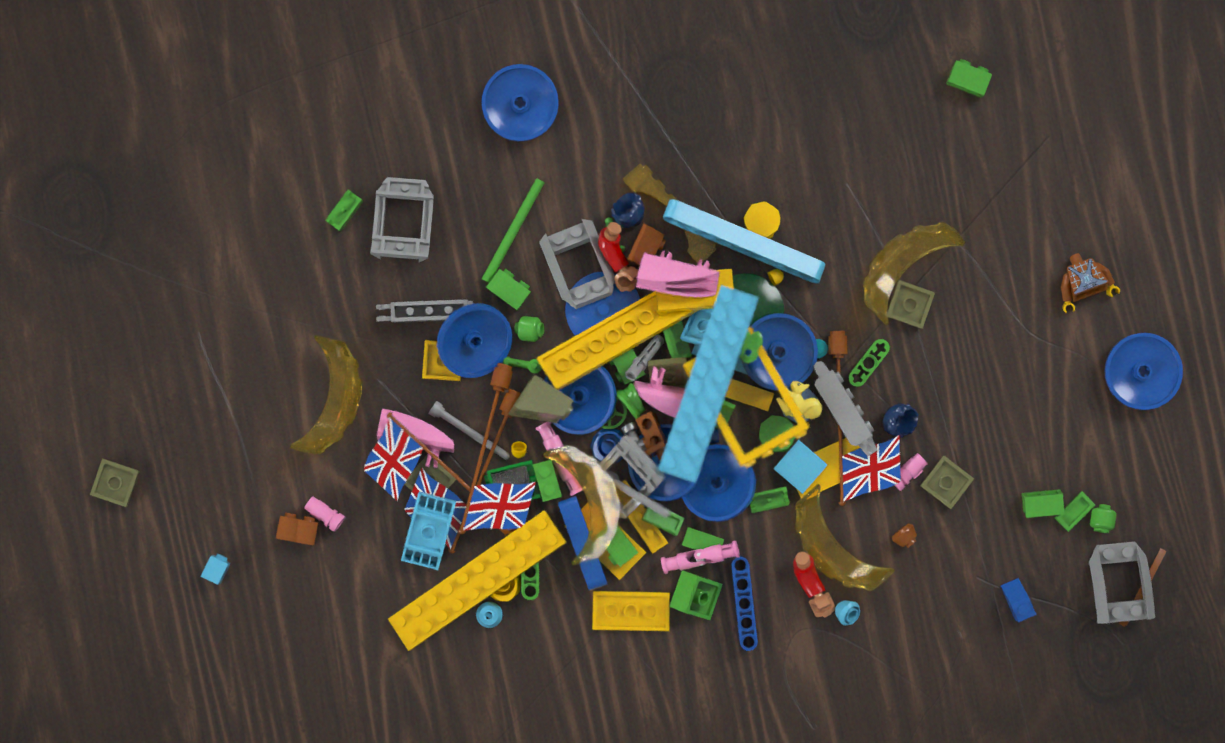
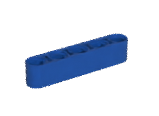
M573 496L558 502L589 591L608 585L577 497Z
M740 556L739 558L735 557L731 562L738 634L741 647L746 651H751L757 646V632L750 568L747 559ZM737 560H743L745 562V568L743 570H737L735 568V563ZM740 579L747 581L748 584L745 589L737 587V582ZM742 598H747L750 602L749 606L745 609L739 606V601ZM745 617H749L752 621L751 626L747 628L741 625V621ZM750 636L753 638L754 643L752 646H744L743 640L745 637Z

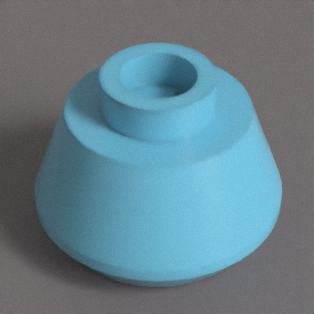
M844 600L837 604L835 614L842 625H851L858 619L860 607L857 602Z
M485 602L478 607L476 617L483 627L493 628L501 622L502 610L494 602Z

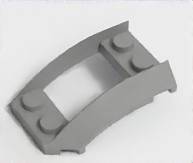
M387 177L383 181L382 186L376 190L372 246L370 251L373 256L381 259V256L419 259V262L428 259L434 195L431 193L426 180ZM386 198L424 201L420 239L383 236Z
M582 219L583 223L548 237L545 233L539 241L562 300L568 302L575 309L611 296L614 289L615 275L599 248V236L593 221ZM591 242L604 276L568 290L555 255Z
M624 436L612 451L586 476L588 483L586 484L585 492L611 520L627 518L641 504L632 498L623 506L600 480L604 473L621 457L646 482L645 486L639 491L642 495L648 497L664 480L665 472L658 470L659 468L635 443L638 439L636 437Z
M1132 541L1096 545L1088 562L1092 576L1097 623L1155 618L1148 561L1138 544ZM1137 561L1143 599L1107 603L1101 564Z

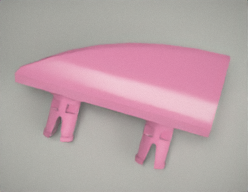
M665 251L661 252L660 257L644 253L637 276L636 287L689 297L716 295L720 272L709 269L710 263L708 261L702 266L701 259L698 261L697 266L672 260L673 256L670 252L666 257H664Z
M653 367L650 383L633 382L640 397L648 404L676 418L686 388L661 385L665 372L664 368H660L658 372V369Z
M382 409L377 433L378 440L382 436L388 421L386 415L388 412H392V415L438 458L440 451L454 453V442L434 426L410 415ZM429 454L427 455V461L425 464V466L427 467L430 466L432 457ZM434 459V468H438V462Z

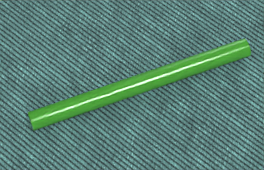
M536 178L485 271L482 280L490 283L541 191L544 185L543 181Z

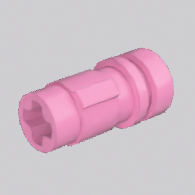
M918 453L902 465L901 482L894 486L899 491H902L905 488V484L908 485L912 478L915 479L923 472L922 469L927 465V462Z
M314 496L310 498L304 507L305 510L310 512V515L319 521H323L326 527L330 526L329 529L334 532L340 527L346 517L341 513L338 514L336 509L332 510Z

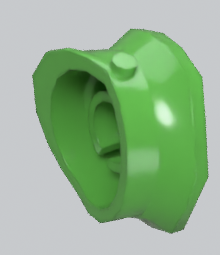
M629 383L628 387L624 390L616 391V395L629 409L635 419L641 417V414L646 409L642 405L634 385Z
M772 415L761 423L759 440L762 444H765L794 426L788 418ZM795 437L789 440L790 444H788L787 446L781 449L778 446L772 449V451H788L791 448Z

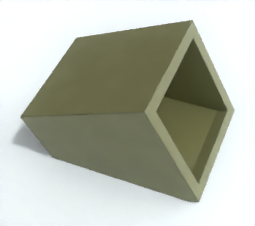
M534 375L508 414L515 417L557 423L560 419L564 421L573 409L571 404L574 400Z

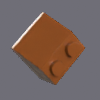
M643 224L627 261L640 267L644 253L655 256L657 250L662 251L666 242L663 239L664 234Z

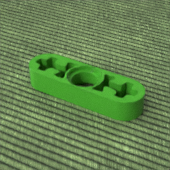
M878 339L873 342L849 373L848 381L852 386H862L887 355L890 347L886 340ZM883 343L885 352L880 351L877 354L880 359L877 360L874 355L869 353L870 351L875 353L877 350L876 344L880 345ZM867 357L874 360V366L870 369L863 365V361ZM859 365H860V367H861L864 371L868 372V374L865 375V373H863V374L860 376V379H861L862 381H861V382H858V381H857L856 383H854V382H853L854 378L852 377V375H853V374H855V375L859 374V372H860L861 370H859V369H857V368H858Z

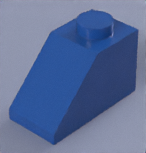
M1019 578L1000 585L1015 621L1020 622L1036 615L1029 596Z

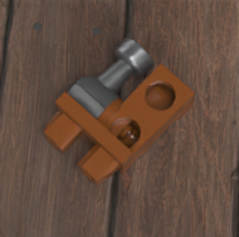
M650 411L635 419L644 436L642 439L636 433L638 427L635 422L622 427L625 435L638 438L635 443L651 460L652 457L657 455L661 462L667 445V439L659 425L656 413Z

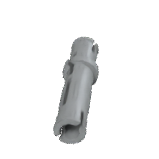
M655 335L639 357H635L633 364L625 373L629 380L635 381L640 372L648 367V361L651 360L665 342L662 336Z

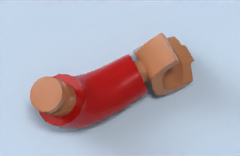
M611 222L606 228L601 230L598 245L615 273L619 271L614 278L616 287L621 292H630L637 285L636 278L639 271L635 267H627L629 262L624 256L619 243L621 227L619 224Z
M799 552L793 561L795 576L809 598L814 597V599L809 601L815 617L823 616L825 618L831 615L836 607L829 592L823 594L826 589L818 576L811 555L806 552Z

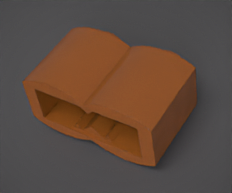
M285 512V516L280 515L276 539L315 545L319 522H315V518L304 516V519L296 518L297 514Z

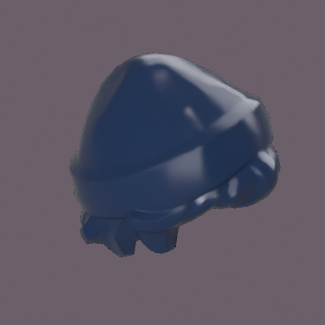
M634 192L626 193L612 205V217L620 227L629 228L641 224L644 218L645 206L640 195Z
M896 404L885 412L883 428L888 434L896 437L900 435V438H903L914 432L915 427H917L919 414L910 404Z

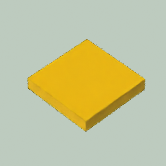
M425 340L422 378L461 381V376L452 373L441 361L437 351V341Z

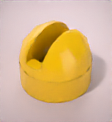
M774 269L767 273L774 286L783 281L784 275L781 270Z
M521 441L514 442L511 446L512 455L516 458L524 457L527 452V445Z

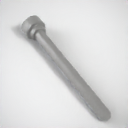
M435 402L428 414L434 418L435 416L443 418L480 444H483L484 436L444 411L445 408L442 407L441 403ZM487 440L486 448L491 450L493 442ZM496 446L494 453L505 460L509 459L510 454Z
M607 471L602 476V482L607 487H616L663 517H669L670 512L619 481L618 475L614 472Z

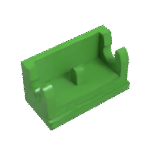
M347 190L325 221L341 232L363 203V200Z
M682 320L663 331L670 358L692 357L688 342L680 339L684 330Z
M786 486L754 493L753 499L750 502L751 512L756 513L789 505Z
M1060 489L1022 493L1023 512L1026 518L1064 514L1063 493Z

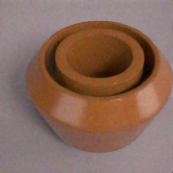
M910 523L904 525L892 536V541L901 547L906 545L909 548L916 542L915 537L917 534L914 525Z

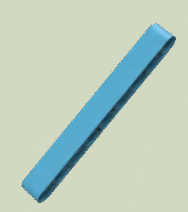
M669 200L663 215V219L670 224L809 282H820L826 264L809 255L677 200Z

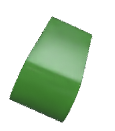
M539 562L532 566L536 570V574L533 577L526 576L525 572L522 573V595L527 600H534L539 594ZM527 586L535 587V595H526L525 588Z

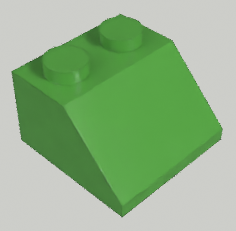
M682 570L669 607L710 620L723 584Z

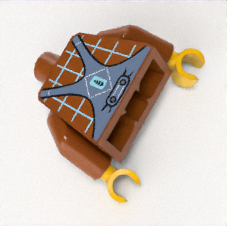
M1079 253L1069 258L1072 265L1067 267V273L1063 275L1061 284L1062 298L1065 301L1063 311L1067 313V305H1072V311H1075V306L1071 303L1072 299L1073 302L1103 291H1106L1108 296L1113 297L1111 293L1113 288L1117 294L1120 293L1119 287L1114 286V279L1107 267L1099 262H1095L1092 258L1083 261Z

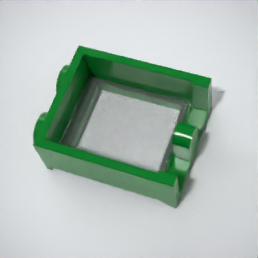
M532 460L488 470V475H484L486 484L520 485L536 482L531 500L541 498Z

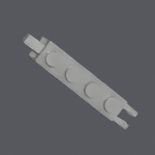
M473 301L391 302V304L376 305L378 310L391 309V316L376 317V320L391 321L393 323L445 321L454 311L463 306L473 304Z
M822 361L816 362L814 370H816L815 372L819 378L816 379L815 387L851 445L859 446L867 456L875 453L877 448L872 438L874 429L869 421L865 422L862 418L864 412L859 404L854 405L851 400L854 396L849 388L845 389L842 385L844 379L839 371L836 373L834 370L829 371Z

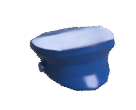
M601 429L598 431L591 442L593 457L601 462L624 437L621 431L617 429Z

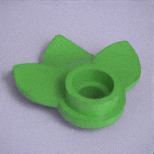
M747 331L739 354V358L743 362L752 363L757 359L758 349L763 343L760 331L752 334ZM751 350L752 354L750 356H746L745 351Z

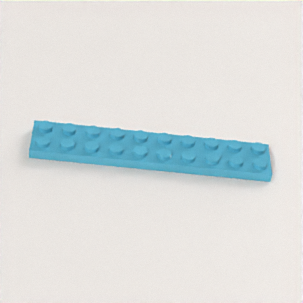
M721 285L658 470L696 483L754 314L758 297Z

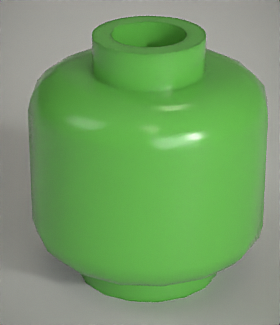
M523 316L519 322L515 323L514 330L520 340L536 342L544 334V324L538 317Z
M1099 504V508L1092 509L1090 526L1094 528L1095 532L1109 533V530L1115 528L1117 514L1114 510H1111V506Z

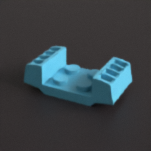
M419 491L401 561L435 570L439 569L456 504L455 500Z

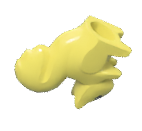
M798 381L791 382L792 391L787 390L801 414L806 419L810 418L811 420L819 417L822 412L820 401L816 398L804 400L801 395L809 387V384H802ZM777 398L776 401L785 416L793 417L784 399Z

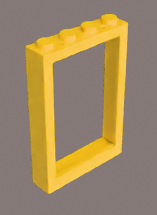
M749 327L748 331L750 334L754 333L752 327ZM763 346L758 349V356L798 425L744 455L723 416L719 413L716 426L739 466L745 465L746 468L755 464L756 458L760 456L766 458L773 453L772 449L778 446L780 449L790 444L789 440L793 437H796V439L803 437L807 434L806 430L809 428ZM696 358L683 365L689 378Z

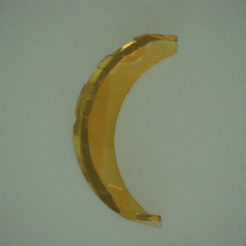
M937 222L938 224L929 226H915L913 231L904 235L899 234L889 241L874 257L869 266L871 269L868 276L864 278L863 282L865 287L864 302L867 308L885 325L889 323L887 316L888 300L898 279L913 263L925 255L946 247L963 246L965 241L956 229L945 222Z
M315 335L314 339L321 346L329 366V393L323 412L316 424L305 436L292 443L290 448L304 453L321 454L335 441L341 440L347 426L352 424L359 407L358 402L361 398L362 382L358 375V362L347 348L348 345L340 340Z
M572 446L550 449L543 453L544 458L560 464L577 479L585 492L590 508L589 535L582 551L572 561V565L596 559L604 553L617 531L620 505L615 485L608 472L606 473L598 464L599 462L592 456H588Z
M817 484L795 506V509H797L795 528L796 533H799L802 539V548L807 554L811 555L816 567L830 579L835 578L848 588L856 587L867 589L866 591L876 589L895 570L893 568L869 565L851 555L837 542L824 521L820 507L821 486Z

